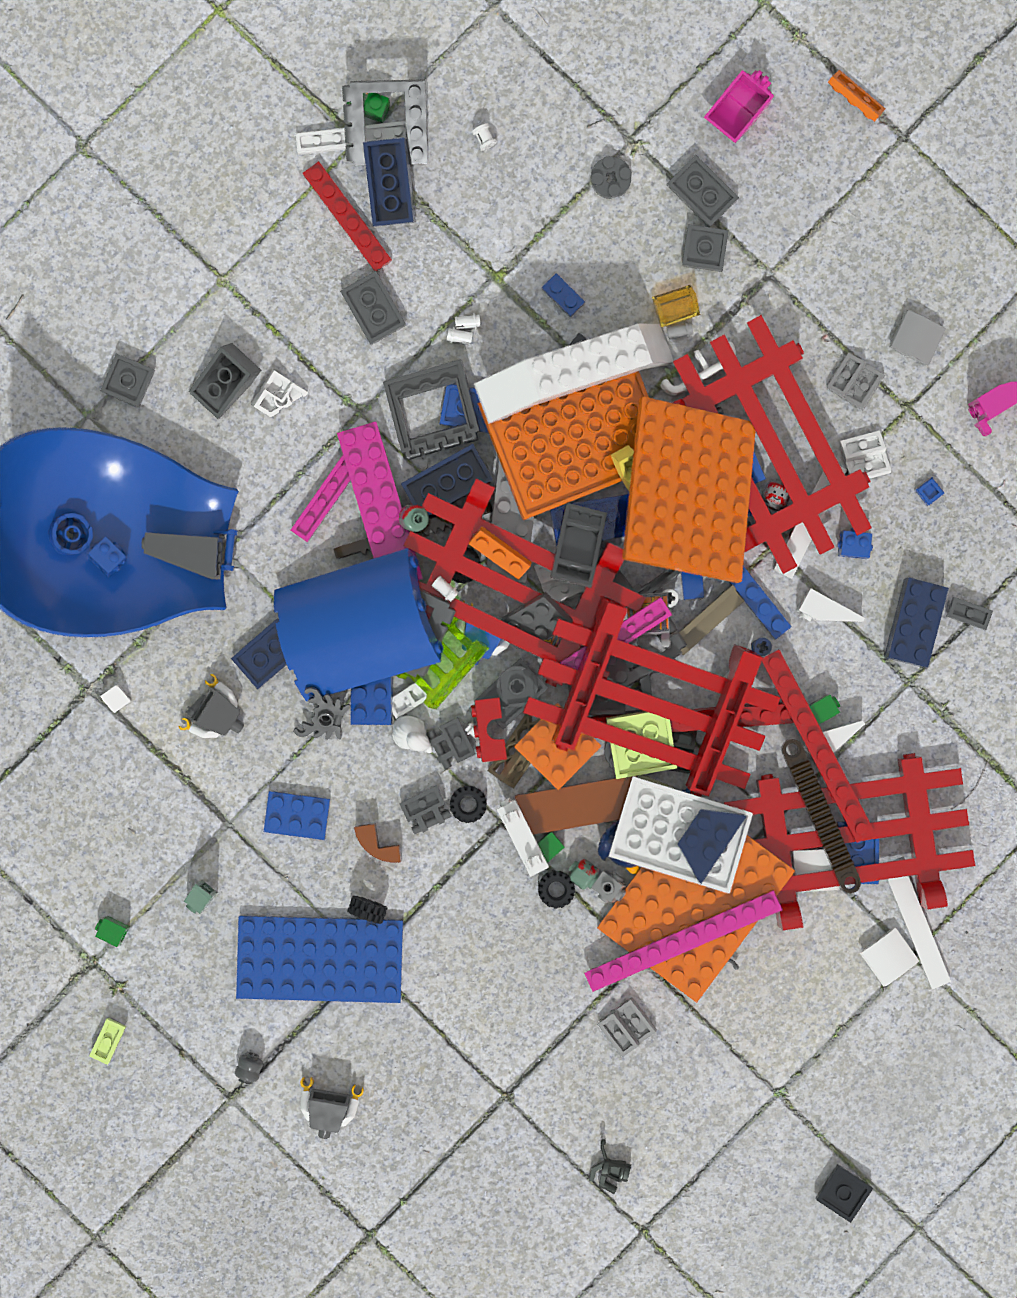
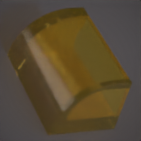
M691 285L652 297L661 327L700 315L697 296Z

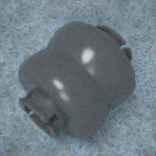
M247 1052V1055H241L238 1058L235 1076L239 1078V1082L243 1083L245 1080V1084H251V1082L258 1081L263 1067V1061L259 1059L258 1054L254 1053V1056H252V1052Z

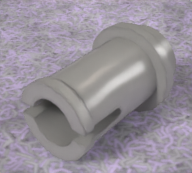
M684 321V324L668 326L669 340L683 336L690 337L693 334L691 322L687 323V321Z

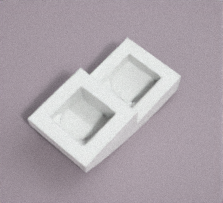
M421 680L392 697V713L396 719L431 698Z

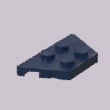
M700 809L677 843L700 884L703 883L746 819L745 815Z

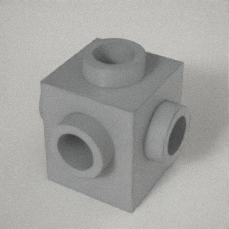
M603 871L591 888L599 893L598 897L605 903H616V901H621L625 896L627 885L623 883L624 879L618 874L614 873L612 875L608 871Z

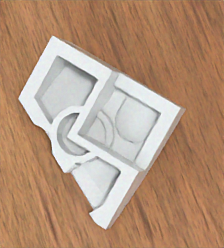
M272 370L251 404L272 417L279 413V410L292 405V402L302 396L305 397L308 392L277 371Z

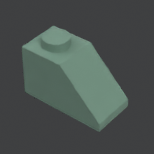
M201 880L194 885L184 902L187 903L186 907L195 914L198 912L200 914L218 892Z

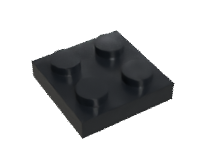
M837 1164L815 1199L851 1223L873 1190V1187Z

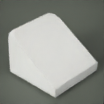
M119 684L100 696L114 713L131 702Z

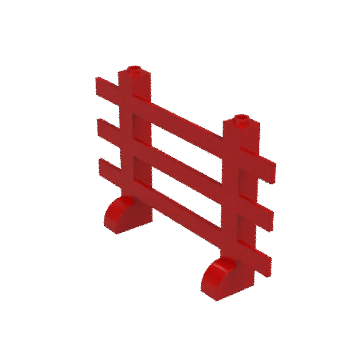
M760 315L748 321L747 325L763 356L741 367L725 334L714 339L710 344L726 376L704 387L688 354L673 361L690 395L672 403L718 414L715 408L716 405L735 395L738 396L793 502L792 505L771 515L751 477L749 510L756 523L746 529L744 553L766 541L780 570L784 574L798 567L781 535L786 530L803 522L817 551L821 555L835 548L818 516L819 513L840 503L857 536L872 528L855 496L870 487L868 483L871 481L866 471L862 472L861 469L847 476L844 475L789 369L790 366L803 359L804 351L799 343L795 344L794 340L778 347L765 320ZM773 375L830 485L809 496L752 386Z
M478 479L475 480L462 509L429 493L427 494L422 507L426 511L455 524L444 547L412 531L409 532L403 545L437 562L427 584L420 581L418 583L419 588L444 600L446 597L432 587V584L439 576L450 584L456 571L524 604L541 595V593L463 556L470 539L481 526L528 560L551 571L555 554L481 519L495 488ZM609 542L606 543L596 564L592 587H585L575 609L554 600L573 619V624L593 630L596 624L594 618L601 596L610 598L637 612L641 609L646 597L613 582L616 573L624 561L622 559L623 549ZM456 598L450 602L449 607L456 610L454 617L542 659L544 657L559 663L581 648V644L564 638L560 639L556 647ZM426 605L425 612L429 620L434 608ZM605 670L602 678L607 680L610 672ZM543 676L546 678L545 682L551 686L563 685V682Z
M602 596L597 607L596 624L593 630L558 618L552 634L584 645L587 648L579 669L543 657L538 674L572 685L564 708L528 697L523 710L525 714L557 724L552 738L553 742L557 744L556 748L563 751H568V749L575 750L580 734L583 733L691 770L686 786L691 790L690 793L699 797L705 795L709 797L716 779L743 789L746 788L751 774L722 764L730 741L758 751L761 750L766 736L737 725L745 703L775 713L781 697L752 687L763 657L753 650L734 644L729 659L730 672L728 677L725 678L618 640L617 637L628 609L621 603ZM610 655L720 693L721 695L713 716L603 679L602 676ZM597 694L706 732L698 754L696 755L587 717L595 695Z
M915 753L904 754L902 759H897L900 777L852 783L850 785L858 800L903 793L906 817L871 822L870 824L875 834L862 841L909 834L912 858L855 866L861 883L915 875L920 906L927 910L948 907L946 892L940 880L939 871L974 867L973 850H965L936 855L933 831L968 826L967 809L930 814L927 790L962 785L961 768L924 773L922 757L915 756ZM773 774L761 775V779L756 780L758 797L724 802L725 805L751 812L753 815L761 814L764 838L754 840L790 867H792L790 851L822 847L816 831L787 835L784 810L804 808L805 806L798 791L781 794L779 778L773 777ZM821 788L827 804L835 803L828 788ZM848 826L838 827L844 843L856 842ZM833 870L792 875L777 895L782 910L776 913L777 926L784 931L804 928L796 892L839 886ZM847 877L844 885L855 884V879Z

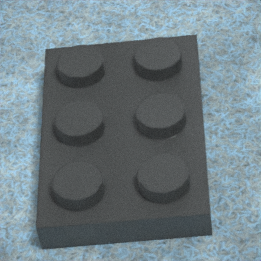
M697 155L666 184L708 227H711L739 199Z
M376 271L340 291L370 345L406 326Z
M546 592L513 610L501 619L542 640L553 636L552 633L558 618L570 623L573 622V619Z
M521 658L512 665L522 666L530 670L536 677L538 690L534 697L535 699L548 689ZM497 680L475 700L498 698ZM518 680L514 681V685H511V689H515L516 693L520 692V689L523 688V684H519ZM500 698L502 718L494 720L504 729L523 712L525 706L512 707L504 703Z

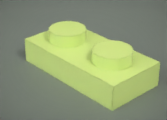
M107 1018L89 1057L108 1065L127 1026Z

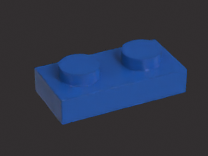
M557 273L542 287V290L570 318L585 304V301Z

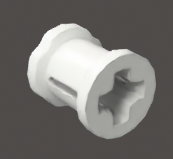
M488 123L482 124L472 131V134L476 135L481 145V151L493 147L497 142L496 139H493L488 129Z
M672 589L664 590L663 592L670 593V597L674 598L668 604L669 608L675 606L678 602L676 591Z

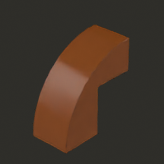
M376 823L354 827L359 843L370 855L385 862L398 863L402 861L399 844L379 847Z

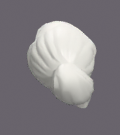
M401 716L394 722L392 736L394 742L399 747L418 752H433V747L426 736L424 722L421 719L412 716Z

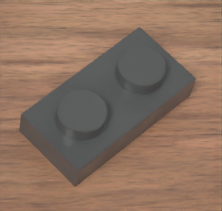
M953 597L946 617L982 630H987L993 610Z

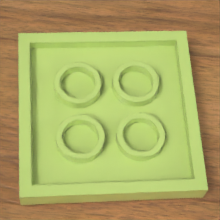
M646 711L606 718L607 724L674 747L669 719ZM610 743L616 779L677 768L676 765Z

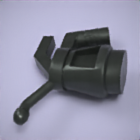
M602 1139L600 1148L604 1160L592 1167L589 1181L594 1182L596 1171L602 1168L599 1187L615 1194L617 1186L606 1181V1176L619 1183L622 1181L627 1182L631 1164L623 1160H610V1158H607L604 1148L606 1140Z

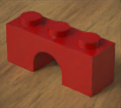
M500 698L474 700L475 705H471L472 717H476L477 725L473 726L475 738L479 737L480 745L476 746L477 758H481L482 762L506 760L505 739H493L487 733L488 723L493 719L502 718Z

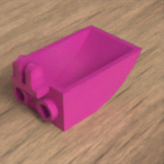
M742 70L704 116L707 121L734 143L739 141L751 128L774 98V95L768 89L771 85L769 77L767 75L765 77L762 76L763 72L761 70H755L752 75Z
M1017 381L998 385L968 404L970 407L968 409L969 413L974 419L977 418L978 420L974 426L978 428L982 436H988L992 432L987 421L1017 404Z

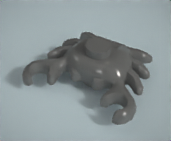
M307 687L304 693L312 692L315 695L310 697L308 702L318 704L314 707L315 714L311 718L313 724L303 721L302 726L305 730L300 731L298 728H294L293 732L299 737H305L317 730L318 732L314 734V738H318L327 732L325 739L328 740L332 736L333 731H335L337 739L340 740L342 738L341 721L351 705L347 704L341 708L339 698L334 703L330 694H325L326 700H324L317 688Z

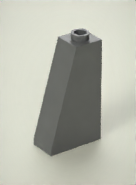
M145 532V537L142 538L144 554L210 579H220L223 538Z

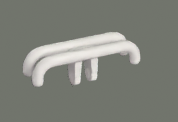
M729 342V344H730V346H731V348H732V350H733V352H734V354H735V356H736L735 346H734V344H733L732 342ZM694 351V356L703 370L698 373L702 382L723 370L720 362L709 367L700 351ZM664 379L660 384L662 390L671 396H677L687 391L684 383L674 386L669 380Z

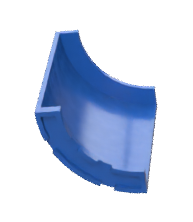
M409 548L274 590V612L278 613L279 617L276 628L280 646L289 671L293 670L297 679L294 682L305 701L315 696L312 692L304 693L307 687L317 688L323 697L325 694L337 693L441 662L443 646L437 640L425 612L426 604L424 599L421 598L417 567L419 562L417 557L412 555Z

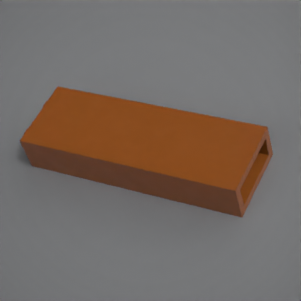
M615 777L563 786L559 790L551 788L517 794L515 799L533 835L620 820L632 777L616 779Z

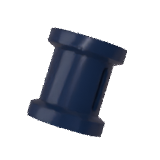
M758 638L751 644V649L760 656H766L771 652L772 644L766 638ZM764 642L763 646L766 647V650H762L760 653L757 644Z

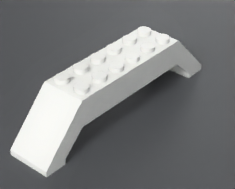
M636 324L524 360L475 383L474 386L489 424L505 419L531 406L643 369L663 367L672 364L674 360L660 324Z

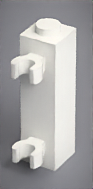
M508 798L500 802V807L497 808V811L530 877L549 868L516 799L511 801Z

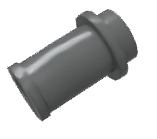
M201 694L191 707H187L186 713L191 718H193L206 697L205 695Z

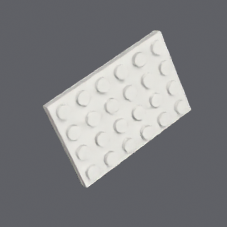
M632 777L609 857L730 894L753 813ZM700 809L745 815L746 819L703 883L700 884L677 843Z

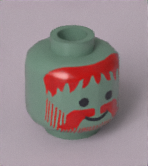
M406 505L399 513V522L408 531H422L428 524V513L420 505Z
M582 859L580 862L575 861L569 868L571 872L569 876L570 881L583 890L591 889L599 877V869L586 859Z

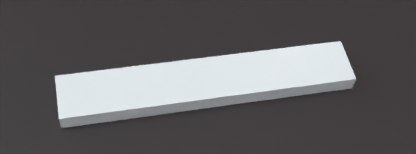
M406 121L365 125V142L406 138ZM344 128L295 133L298 155L346 150L345 146L353 145V143H345Z
M841 467V469H842V471H843V473H844V475H845L847 469ZM824 471L821 473L811 494L830 485ZM826 510L818 514L821 520ZM803 522L794 527L786 543L797 566H799L812 540ZM776 563L773 571L792 579L798 567L783 574Z
M909 876L887 879L930 988L935 989L950 983V977Z

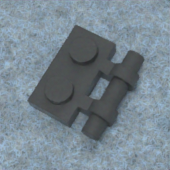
M458 717L439 726L443 733L439 736L436 735L434 729L427 732L431 746L434 747L438 755L437 760L439 763H442L444 769L452 766L449 758L453 756L457 763L476 754ZM445 739L451 749L447 753H445L440 743Z
M437 785L399 803L408 822L414 819L417 820L418 824L411 827L414 834L421 831L424 833L428 831V828L438 823L440 825L446 819L452 817L449 810L441 813L438 808L444 805L445 802ZM433 811L435 816L424 821L422 815Z

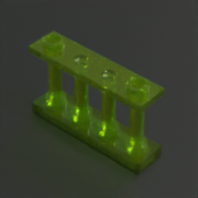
M453 617L450 624L443 621L442 623L448 626L447 632L450 631L467 648V652L463 657L459 658L444 642H441L443 654L453 663V668L449 673H445L437 664L430 666L429 669L440 679V683L436 688L432 689L418 674L416 677L406 672L396 675L402 679L410 677L427 694V698L423 703L428 708L437 709L489 649L484 642L478 640L472 642L454 625L459 619Z

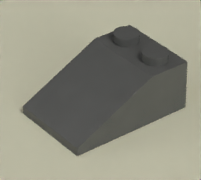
M233 343L219 348L189 390V393L211 414L220 419L251 386L262 370Z

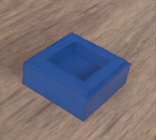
M933 477L915 490L927 506L944 494V491Z

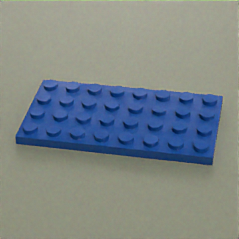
M239 915L236 999L401 1003L403 920L384 919L382 924H378L365 919Z

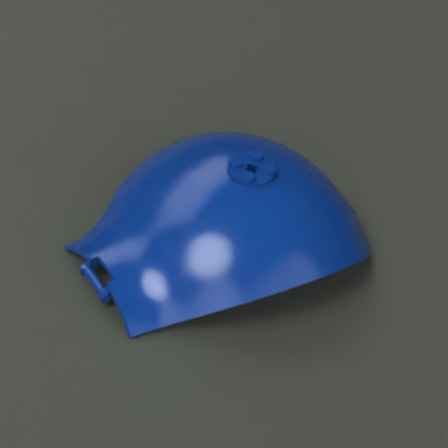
M58 427L33 430L15 436L0 445V610L28 627L50 634L70 637L123 635L141 631L192 612L225 610L227 606L224 592V571H234L232 559L234 540L238 530L228 529L239 491L237 488L209 481L152 448L109 433L81 428ZM67 531H69V533L73 534V536H72L71 538H69V537L67 536V534H66ZM145 532L219 538V535H227L224 564H221L220 579H210L144 554L142 538L145 537ZM105 537L112 543L117 542L123 549L122 553L126 556L125 564L109 578L88 559V553L92 550V546L98 544Z

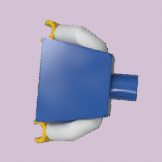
M458 619L456 626L459 641L463 643L462 649L469 652L467 657L469 663L478 665L481 657L489 659L491 655H498L508 648L509 642Z

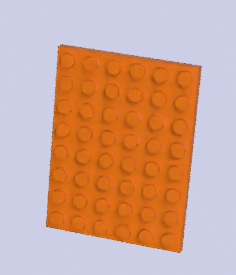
M639 371L531 406L505 419L489 424L481 402L478 403L522 520L622 481L613 463L611 454L628 445L634 450L639 399L642 396L649 398Z
M644 396L639 399L623 560L735 583L742 582L756 433L751 421Z
M748 835L744 842L730 894L641 867L625 889V896L621 901H616L597 929L628 952H632L774 890L777 896L793 875L795 869ZM758 921L649 968L697 1003Z

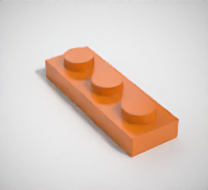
M838 70L828 81L834 91L846 97L847 101L859 108L866 118L872 119L875 122L886 110L841 70Z
M482 526L469 541V545L518 580L532 564L530 560Z

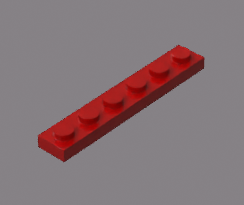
M318 161L302 173L372 269L378 272L390 263L392 259Z

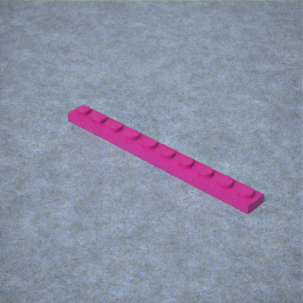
M774 890L592 968L584 972L592 992L775 914L781 911L782 907Z

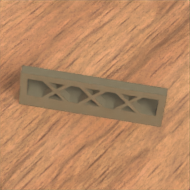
M733 585L728 587L678 632L687 644L686 647L681 649L683 656L744 602Z
M525 714L505 744L507 759L493 761L487 770L513 789L531 763L517 749L513 755L509 756V750L521 740L520 734L523 730L527 729V732H529L541 720L538 718L532 722V716ZM504 763L505 768L501 774H498L496 772L500 764Z

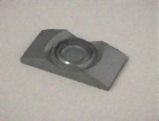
M570 503L566 504L550 578L588 588L592 587L607 513Z

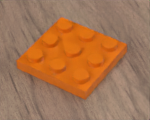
M558 702L555 704V706L563 708ZM541 719L514 747L559 790L602 745L592 736L581 733L575 750L568 749V751L558 749L556 748L557 744L552 740L557 724Z

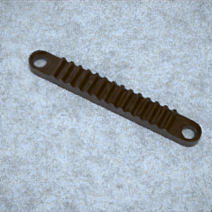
M490 501L483 515L493 512ZM434 517L428 520L427 526L422 531L414 533L420 536L424 533L426 536H429L430 531H432L434 534H437L438 529L444 532L446 526L453 529V523L440 517ZM368 538L339 546L333 550L336 559H340L361 552L363 555H367V550L371 551Z
M788 739L781 746L782 755L837 882L846 893H855L861 886L860 877L831 813V809L827 804L821 786L817 781L811 763L802 744L797 740ZM791 743L795 744L798 748L795 755H789L786 751L787 746ZM847 877L855 879L854 887H845L844 881Z

